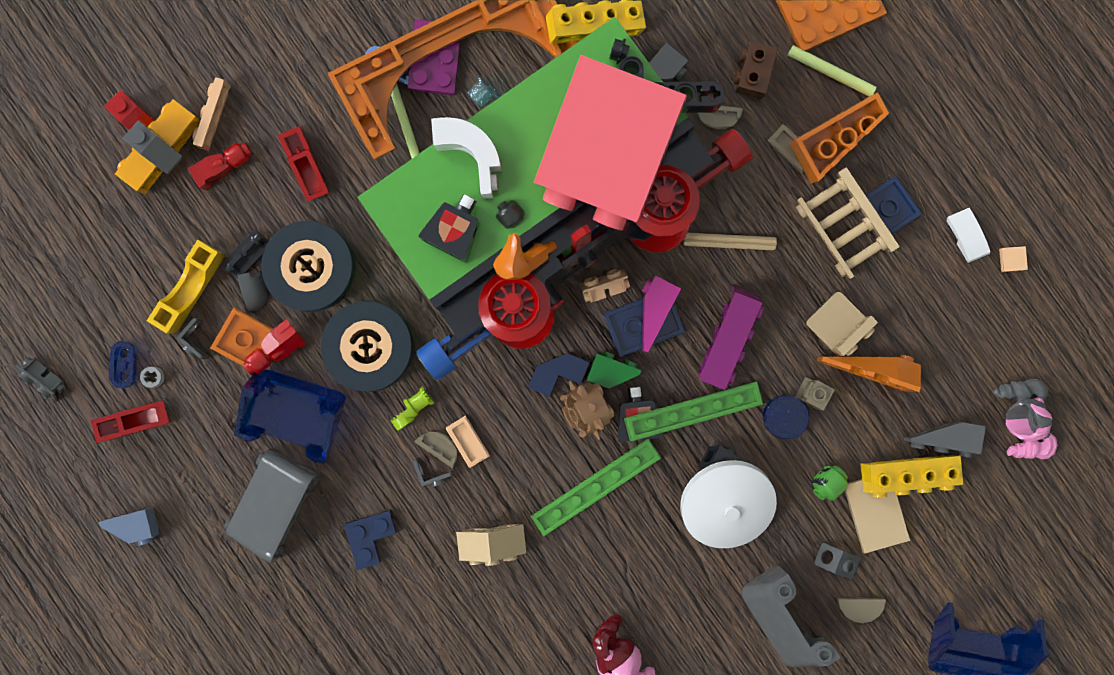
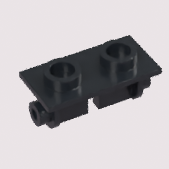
M253 229L221 263L224 266L223 268L238 279L237 275L245 274L263 255L268 242Z

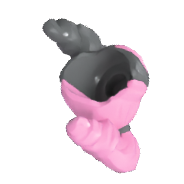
M1029 379L1024 382L1012 381L1010 384H1001L999 388H995L992 393L996 397L1017 399L1006 413V426L1012 434L1024 441L1023 443L1015 444V446H1010L1007 450V455H1013L1016 458L1024 457L1026 459H1033L1035 457L1049 459L1053 456L1058 444L1056 437L1050 433L1052 416L1044 404L1048 394L1045 383L1038 379ZM1032 394L1035 395V398H1034V399H1031V398H1030V397L1032 396Z

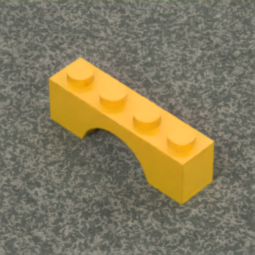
M197 240L185 259V268L180 280L165 298L159 300L147 322L167 334L176 335L226 255L209 244Z

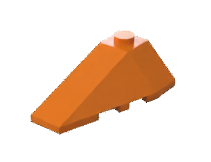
M901 354L900 358H817V362L905 392H920L921 365L914 363V358Z

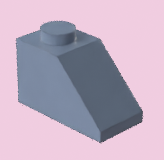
M153 507L99 522L101 528L128 544L138 542V546L153 542L152 537L160 535Z

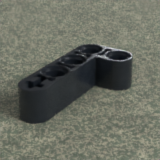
M628 56L621 61L620 70L625 71L628 67H634L638 71L635 76L644 79V67L639 58ZM654 82L691 96V101L685 102L681 113L715 112L721 107L725 95L723 87L716 82ZM700 93V101L696 102L697 95ZM709 93L713 94L715 101H710V98L707 97Z

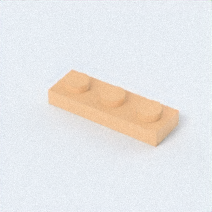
M215 77L214 83H211L208 88L209 97L206 105L201 109L199 127H196L193 133V144L206 151L210 149L231 87L225 80Z

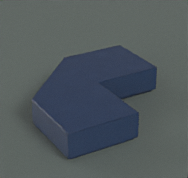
M567 353L540 364L536 367L528 388L550 397L558 375L581 384L589 362Z

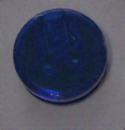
M780 395L772 398L765 405L762 419L765 428L773 436L781 439H793L801 435L807 428L809 413L806 405L797 397Z

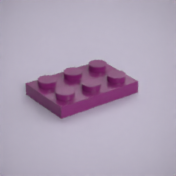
M415 19L414 30L433 21ZM460 41L427 56L411 66L408 90L455 96Z

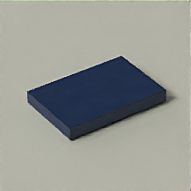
M643 298L603 313L619 357L642 349ZM674 303L653 344L685 333Z

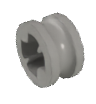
M147 367L141 372L140 380L145 387L155 388L163 384L165 374L158 367ZM149 373L157 374V377H155L157 379L156 382L148 380V377H150L148 376Z

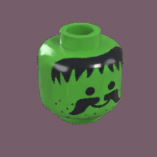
M836 465L824 466L812 479V484L815 488L813 492L821 500L826 498L834 501L848 487V476Z

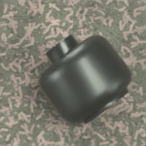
M510 200L508 203L503 201L497 207L499 211L496 213V219L506 229L514 228L524 218L525 211L514 200Z

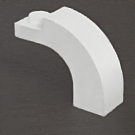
M431 119L435 149L437 151L461 150L472 155L478 162L482 198H494L493 191L498 190L497 176L492 174V172H501L502 168L495 146L489 137L477 126L461 119Z

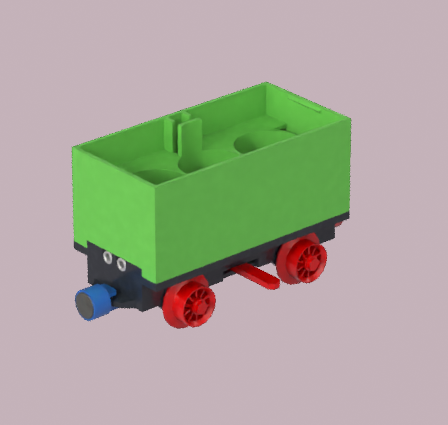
M613 17L467 120V122L477 126L489 137L499 156L502 171L492 172V174L497 176L498 190L493 191L494 198H482L478 162L472 155L461 150L437 151L433 144L357 197L432 305L440 312L454 332V335L450 334L441 341L435 337L416 351L419 360L434 380L439 381L457 368L455 361L492 335L504 345L515 349L531 348L541 343L551 331L554 323V310L564 302L555 289L557 285L581 268L585 269L598 260V256L624 238H630L639 248L651 253L666 252L677 247L686 237L690 224L695 220L700 207L698 190L724 171L728 170L733 173L753 159L749 145L742 135L734 129H730L713 141V149L707 153L693 133L695 125L686 113H681L641 217L637 222L627 219L623 231L593 220L597 207L578 199L573 211L562 209L542 200L547 187L534 183L580 55L619 69L622 60H620L619 64H616V61L610 60L609 57L615 38L622 41L625 38V44L630 46L627 57L635 56L642 61L644 79L651 82H663L616 17ZM634 67L625 69V72L633 75L638 73ZM463 194L477 201L470 215L477 218L480 222L467 263L427 244L418 237L444 202L456 207ZM510 200H514L525 211L524 218L514 228L506 229L496 219V213L499 211L497 207L503 201L508 203ZM517 233L520 236L523 253L527 252L536 243L543 245L550 240L554 241L557 248L548 254V260L524 278L518 280L502 278L493 267L494 261L506 245L509 235Z

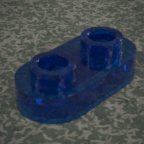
M119 341L110 350L109 379L116 388H129L136 380L137 350L132 343ZM124 349L128 351L127 357L122 355ZM124 372L127 374V379L125 381L122 379V374Z

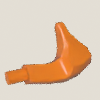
M517 233L509 235L507 243L495 259L493 267L502 278L511 280L524 278L548 260V254L557 248L556 243L552 240L543 245L536 243L527 252L523 253L520 236Z

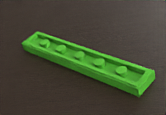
M753 382L624 418L629 440L635 441L763 405L758 383Z
M646 439L531 515V518L542 535L545 536L661 459L650 440Z

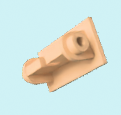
M613 269L604 276H592L579 284L583 291L585 302L590 301L591 303L606 298L605 289H608L610 295L613 296L630 288L628 276L624 269Z

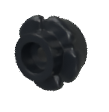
M616 38L614 40L609 59L616 61V64H619L620 60L627 57L630 46L625 44V38L623 41Z

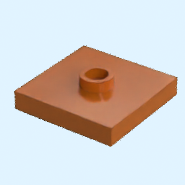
M234 307L210 349L242 365L246 362V357L257 348L263 349L261 343L269 331H272L274 328Z

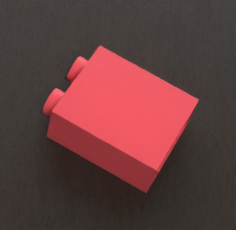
M580 55L534 183L547 187L542 200L569 211H573L577 199L597 207L593 220L617 230L623 231L627 219L637 222L645 207L687 95Z

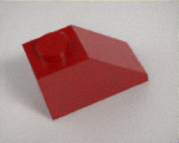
M119 90L104 105L128 130L138 120L147 126L155 121L130 95L122 90Z

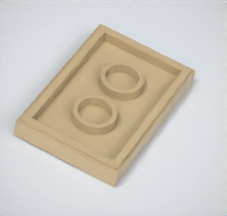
M862 479L848 483L845 494L863 553L910 541L895 492H887V497H872L871 493L863 492Z

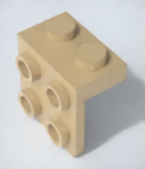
M841 292L834 293L806 321V325L836 356L851 355L858 348L856 344L862 338L865 340L875 331L873 327L878 323L872 316L865 317Z

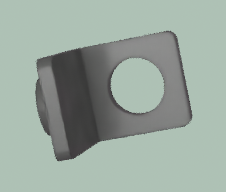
M193 318L177 336V339L184 344L183 349L193 357L196 355L200 359H207L209 356L189 339L203 322L201 318Z
M419 458L413 460L421 486L430 483L432 487L438 486L446 482L444 478L454 474L452 470L426 480Z
M822 543L814 564L834 574L853 579L860 562V557ZM827 551H831L833 554V560L829 564H825L823 561V555Z

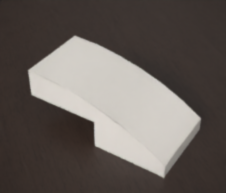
M970 208L947 218V223L958 239L957 246L968 263L990 254L986 238Z

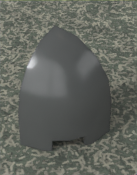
M262 271L252 275L250 273L237 275L241 293L248 310L251 313L260 310L267 303L270 291L264 282Z

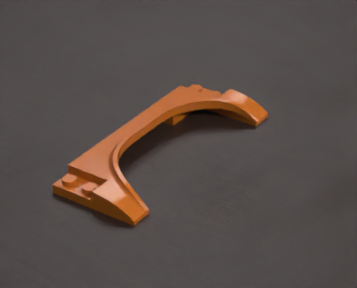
M475 0L329 72L328 76L372 158L375 160L395 150L387 127L389 99L402 75L418 61L466 37L487 31H504L521 35L543 47L554 58L575 45L577 42L550 44L546 15L553 6L557 5L556 1Z

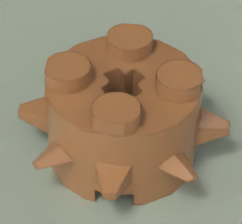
M570 380L571 391H567L560 397V400L565 402V407L562 408L563 414L572 429L577 427L580 431V437L584 438L593 433L600 440L599 429L603 430L610 423V419L614 417L613 409L610 405L606 404L602 397L603 390L598 383L592 385L586 382L576 387Z

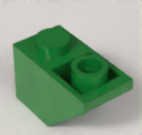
M602 351L601 355L596 354L586 380L598 383L600 386L609 389L640 375L641 370L636 369L638 364L628 360H624V363L615 360V355Z

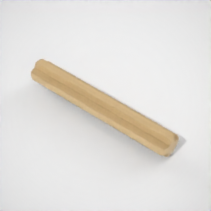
M687 233L683 243L685 246L775 250L777 240L775 237Z

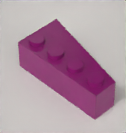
M732 285L730 293L733 294L732 300L725 303L721 319H723L722 324L719 323L716 326L712 338L714 343L709 345L698 373L699 380L724 390L728 384L732 385L736 376V371H734L736 363L742 362L745 355V350H743L745 342L751 341L755 331L752 328L755 319H760L764 307L761 306L762 301L759 295Z

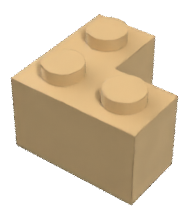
M507 524L494 528H473L456 532L459 561H469L470 565L482 564L484 562L486 566L500 564L499 560L501 559L503 561H512L517 559V555L526 553L523 525Z

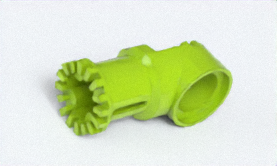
M423 386L411 398L403 400L407 409L402 411L403 413H399L400 415H397V418L394 417L390 420L397 431L415 420L418 412L424 407L434 404L430 395L427 396L428 392Z

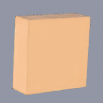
M1026 246L999 249L1001 272L1028 270Z

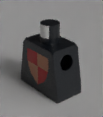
M463 194L456 207L444 202L418 237L427 244L467 263L480 225L479 220L470 215L477 201Z
M642 387L628 388L629 402L619 403L618 442L630 441L624 418L656 409L654 400H643ZM660 433L639 440L664 438V434Z

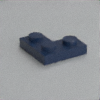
M391 510L344 524L357 570L381 563L375 540L397 533Z

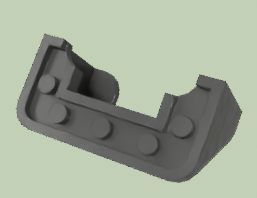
M269 449L266 453L262 451L257 458L256 465L258 467L234 515L229 516L224 528L227 529V536L261 559L273 563L281 557L285 549L282 545L286 543L288 539L286 537L306 497L311 493L309 490H311L313 484H317L322 473L274 449Z
M778 565L773 566L743 587L742 597L786 666L823 667L831 665L840 659L835 648L825 641L822 635L812 637L805 631L801 633L784 606L794 599L796 587L788 573Z

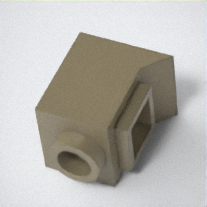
M805 377L794 398L817 410L824 411L835 389L818 380H811Z

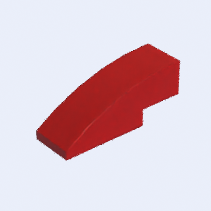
M299 125L280 133L278 138L307 202L329 193L302 126Z
M163 401L90 420L97 444L169 424Z

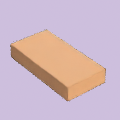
M467 416L446 427L447 432L469 468L490 456Z

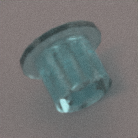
M477 75L478 81L467 94L477 105L483 107L493 96L498 98L499 95L483 77Z

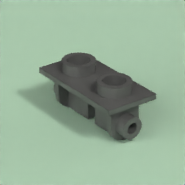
M28 357L25 359L23 368L18 364L15 365L19 372L17 376L27 385L30 383L37 387L36 391L45 399L50 397L56 402L55 394L57 392L60 394L66 389L64 381L52 372L45 378L42 377L47 368L35 358L31 359Z

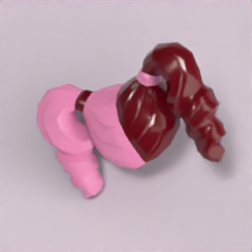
M620 615L610 616L600 625L593 638V648L598 655L596 664L600 675H655L654 667H645L642 672H639L641 653L633 641L627 638H616V632L619 630L622 622Z

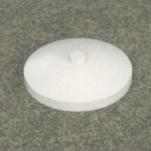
M722 461L702 469L689 481L681 498V515L687 530L699 542L715 548L738 547L757 538L769 526L776 510V493L769 478L758 467L743 461Z

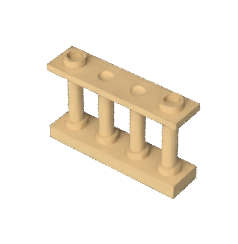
M846 167L836 174L839 178L836 180L837 183L806 203L802 197L797 200L799 205L796 206V209L802 218L808 217L838 262L835 267L842 277L846 275L851 279L854 275L850 269L881 249L883 251L887 249L888 252H892L900 246ZM847 190L852 197L849 199L850 202L818 222L811 210L840 191L844 192ZM854 210H861L865 216L862 219L863 222L831 242L824 230ZM874 230L878 236L875 239L876 242L847 261H844L837 250L865 231Z

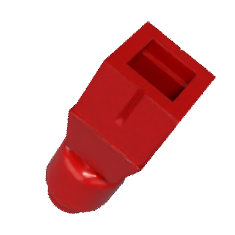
M245 142L242 144L235 143L224 151V155L220 153L204 157V159L189 167L188 170L198 187L206 191L213 187L211 183L218 179H223L233 170L232 167L238 168L248 162L249 156L253 153Z
M286 319L272 331H269L261 343L263 349L257 348L246 357V362L242 365L250 375L254 373L260 374L271 365V360L275 363L289 357L298 347L301 349L306 345V342Z

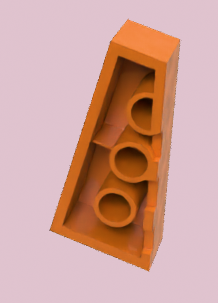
M879 93L867 97L789 142L810 183L820 181L842 157L852 150L865 135L889 114Z

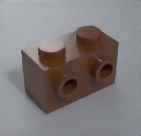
M751 41L747 48H742L739 62H743L741 71H736L733 84L737 85L736 93L759 99L765 96L778 48Z

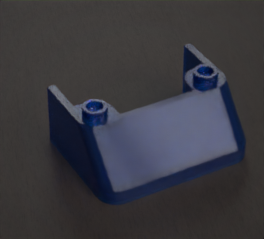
M948 602L934 621L928 654V667L933 672L947 675H1031L1049 656L1044 620H1038L1029 631L1014 627L1005 632L1003 636L959 628V620L954 617L953 603Z

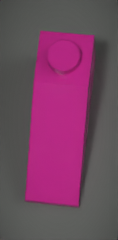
M655 276L653 280L648 279L642 289V292L645 293L643 297L642 351L646 353L649 352L681 288L658 276Z

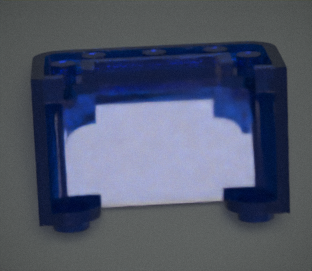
M265 369L260 374L254 373L242 387L234 436L248 442L259 439L263 434L306 447V457L313 462L325 464L343 412L346 396L337 390Z

